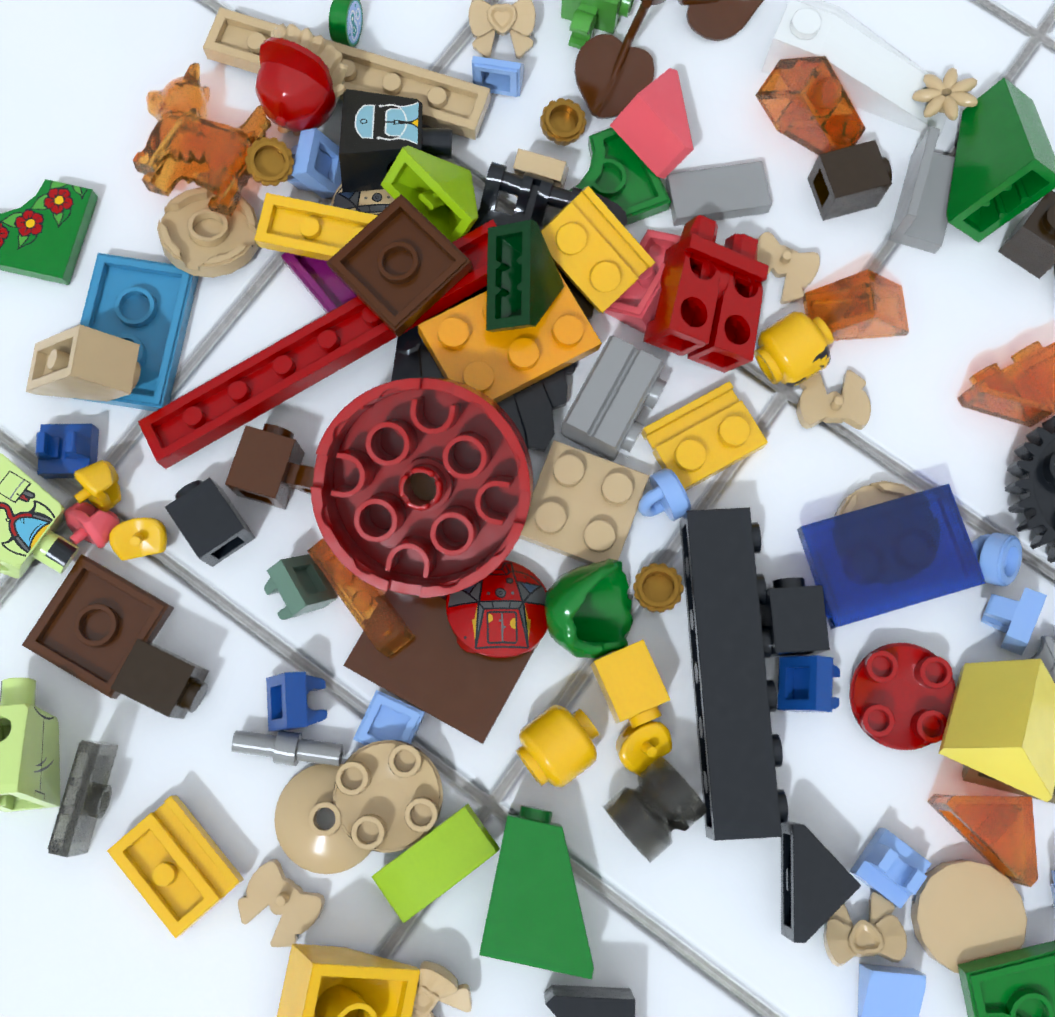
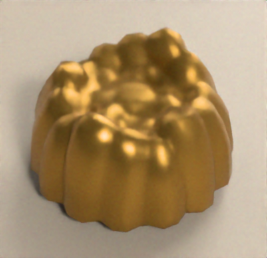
M559 98L557 101H550L548 106L543 108L540 126L543 134L550 141H554L557 145L566 146L576 142L584 133L586 126L585 112L581 110L578 103H574L570 99Z
M262 137L260 140H255L251 147H248L245 163L247 164V172L253 175L255 182L262 183L263 186H277L280 182L287 181L288 176L293 172L294 160L291 157V150L287 148L283 141H278L275 137L270 139Z
M652 563L649 567H643L641 573L636 574V581L633 584L635 599L640 602V606L647 608L649 612L654 613L657 611L662 613L665 610H672L675 604L681 601L684 586L681 584L682 577L677 574L675 568H668L664 563L659 565Z

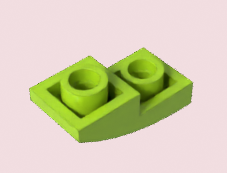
M466 804L371 877L401 921L405 923L496 854L500 848L470 805Z

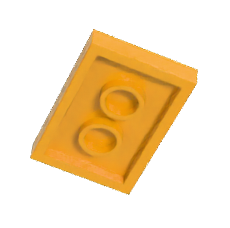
M560 272L559 275L564 287L536 327L499 332L486 331L487 291L418 325V333L444 379L471 386L487 395L496 403L598 351L602 343Z

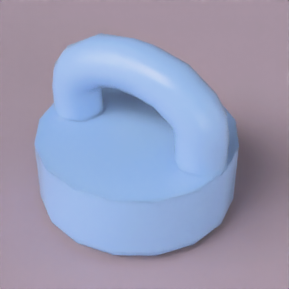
M665 467L649 476L652 490L644 494L638 504V510L643 516L652 517L664 511L670 520L675 521L683 517L686 511H690L691 504L686 491L671 469Z
M998 532L978 537L971 543L965 553L964 566L966 572L971 577L981 579L985 583L1008 586L1016 578L1021 566V543L1015 535ZM979 555H980L979 566H978L977 561H978V557H979Z

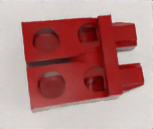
M698 215L685 223L680 241L666 249L663 262L666 265L661 275L660 284L662 289L654 320L647 323L643 342L679 356L688 354L687 359L725 373L753 361L763 296L761 282L767 280L769 266L757 261V239L746 234H733L725 239L724 246L715 243L718 231L717 222L703 215Z

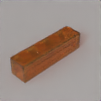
M324 538L307 550L379 652L389 658L415 637L381 589L364 582L350 572L333 554Z

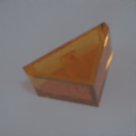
M869 269L806 292L803 296L805 314L812 320L820 317L829 327L834 341L906 336L909 333L902 286Z
M933 794L927 801L994 869L1008 877L1012 883L1032 887L1038 880L1032 797Z

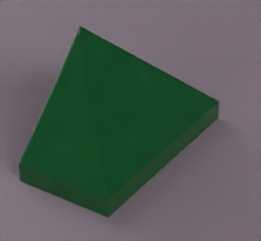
M530 219L488 228L486 331L499 332L536 327L564 287L538 223Z

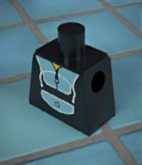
M345 90L339 145L343 192L384 189L380 184L402 147L411 146L441 159H452V128L423 127V104L418 99L358 90Z

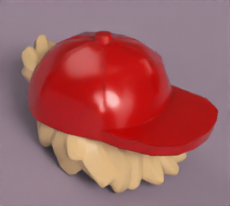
M282 23L270 32L271 38L264 40L260 45V69L257 74L255 91L267 117L278 125V131L280 133L293 131L295 136H300L301 130L319 128L329 120L335 110L338 99L346 90L344 81L348 65L342 63V53L336 50L333 45L325 46L323 36L313 37L309 28L301 31L294 24H289L286 27Z

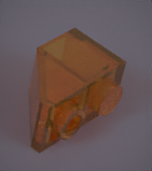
M826 56L780 59L755 95L778 132L817 155L856 145L866 130Z
M1039 341L1026 346L1012 355L1011 359L1014 363L1002 370L997 363L980 370L969 378L972 387L957 398L964 408L1028 427H1032L1055 415V342L1044 348Z

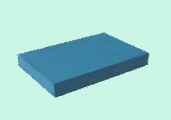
M102 253L97 254L80 324L140 344L137 362L140 364L141 372L138 383L130 395L107 402L86 399L78 400L149 411H157L170 403L199 276L188 274L176 268L173 264Z

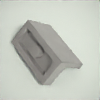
M930 126L911 155L888 240L935 254L942 246L948 224L946 213L955 157L934 152L940 129Z

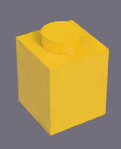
M644 640L592 662L590 666L615 723L628 719L633 729L662 716L658 705L669 701L670 697Z

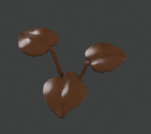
M641 0L640 7L623 43L613 35L601 34L586 41L581 47L575 61L574 74L576 84L590 113L596 118L608 119L617 117L631 100L653 81V58L647 51L631 47L650 6L661 4L666 0ZM678 0V3L684 6L688 5L686 13L687 22L696 34L708 40L722 41L735 36L742 30L764 0Z

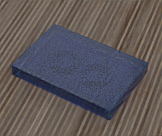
M949 484L807 524L797 529L815 585L823 586L825 612L831 629L986 583Z

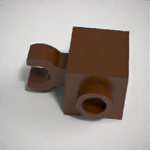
M264 424L263 430L246 425L225 485L237 496L286 509L293 488L311 495L314 467L301 465L305 452L296 439H293L294 434L291 431L272 424Z

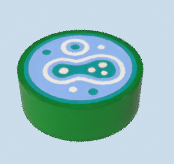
M333 0L329 12L330 37L334 42L355 47L359 42L363 25L360 0Z

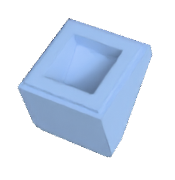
M473 56V84L490 88V92L494 94L520 96L524 64Z
M859 964L858 1017H919L926 988V975L914 968Z

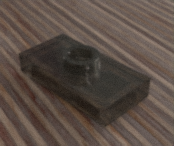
M91 740L79 742L47 848L49 850L48 853L63 857L88 853L97 819L103 817L111 800L112 788L107 784L119 745Z

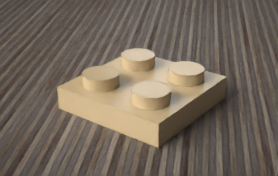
M553 440L533 491L529 514L519 538L586 564H593L607 559L619 560L649 475Z

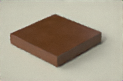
M402 194L326 262L329 269L398 338L473 269L471 261Z
M81 554L22 646L106 696L117 699L120 693L111 689V686L137 639L153 643L174 607Z

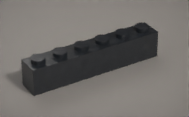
M750 507L686 511L679 523L706 837L715 841L782 837L781 823H787L788 804L784 790L777 789L775 767L782 766L783 753L780 737L778 734H772L770 712H775L777 709V692L774 681L772 679L767 680L765 658L771 657L772 642L768 626L761 625L760 605H765L766 583L763 574H756L755 554L760 553L761 550L760 527L758 522L751 523Z

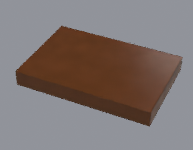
M388 590L343 666L484 744L534 650L509 658H494L479 653L466 652L458 645L456 635L448 622L446 600L439 596L419 598L417 595L402 594Z

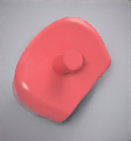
M77 502L64 512L66 524L73 533L69 540L75 545L85 540L96 545L98 548H104L109 541L111 530L120 524V520L115 513L101 511L86 502L81 504Z

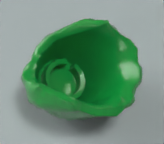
M607 559L577 567L562 574L546 592L544 609L550 637L575 657L598 658L628 646L626 638L633 623L631 615L632 600L628 598L629 586L626 575L622 572L621 561Z

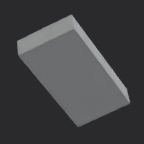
M762 161L672 173L667 176L665 182L667 194L671 200L670 209L674 226L685 225V223L698 215H703L712 220L764 214L768 213L772 206Z

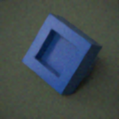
M41 424L40 432H37L36 436L37 474L45 479L75 478L74 472L97 462L99 429L93 424Z
M819 655L779 657L777 710L790 712H832V709L838 708L839 698L832 697L833 677H840V669L833 665V658Z
M284 672L266 678L268 732L304 728L327 718V710H312L307 705V694L310 691L326 688V682L322 678L306 675V672Z

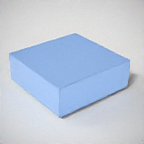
M376 690L353 740L364 745L382 740H397L412 744L426 712Z

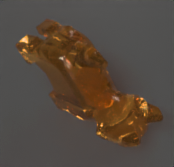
M194 62L189 66L184 76L174 78L164 89L150 90L146 97L147 110L158 122L150 132L145 148L142 152H137L132 161L137 172L144 174L142 181L148 191L168 197L182 179L188 184L194 181L196 185L209 190L215 195L211 197L207 204L211 211L231 217L241 200L242 188L248 184L249 178L253 177V175L247 172V164L245 163V157L248 155L247 149L252 146L255 140L266 137V131L271 127V121L267 119L261 105L257 106L245 123L238 128L206 119L210 89L207 86H201L200 65Z

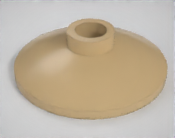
M316 764L302 770L285 786L276 805L275 831L281 848L295 864L313 873L335 874L346 871L362 862L372 851L359 848L340 826L341 813L336 805L333 804V791L337 771L343 764H340V766ZM322 808H329L335 814V823L330 829H323L317 823V814Z

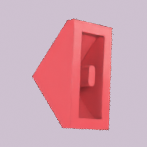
M672 68L666 70L641 90L610 124L613 130L656 177L663 179L694 150L678 71Z

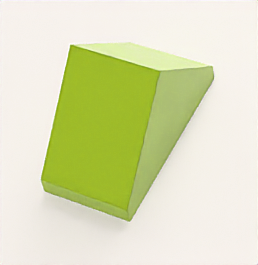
M411 146L402 147L380 185L394 199L402 194L451 242L466 235L478 219L471 170Z

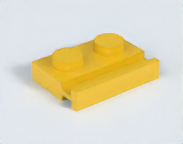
M589 186L585 187L541 229V233L556 266L599 313H603L639 279L638 277L656 263Z
M730 381L642 429L641 435L644 440L648 441L653 450L652 453L661 468L671 469L680 480L685 491L763 449L768 443L743 401H739L732 390L734 387Z
M173 795L164 801L165 803L156 811L146 816L110 847L107 852L171 934L177 938L184 934L245 879L177 795Z

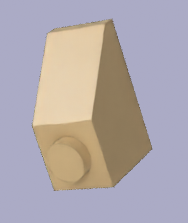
M81 324L35 343L26 392L35 395L106 402L130 395L138 383L141 372L140 364L137 362L140 344Z

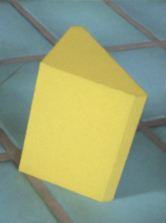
M1040 658L965 663L960 670L939 754L1048 802L1053 797L1055 787V683Z

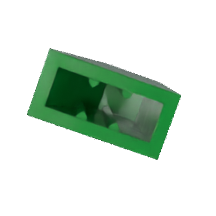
M1002 78L977 99V106L967 107L962 111L946 217L948 223L978 243L1055 189V154L1035 104L1031 98L1006 78Z
M521 805L519 815L511 813L507 815L479 955L592 980L594 965L563 827L561 824L551 822L553 812Z

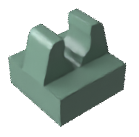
M313 553L281 559L267 570L270 579L265 584L264 591L267 595L280 593L286 604V607L277 613L281 620L325 608L338 598Z

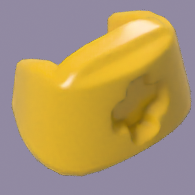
M100 460L74 472V477L82 486V490L73 495L79 504L88 499L96 508L107 512L121 501L118 473L110 462Z
M134 518L116 525L109 534V542L115 554L122 561L164 552L167 545V531L163 522L158 519Z
M649 721L633 729L630 725L620 734L616 741V751L621 763L625 768L637 775L645 772L652 764L672 750L670 731L663 723Z

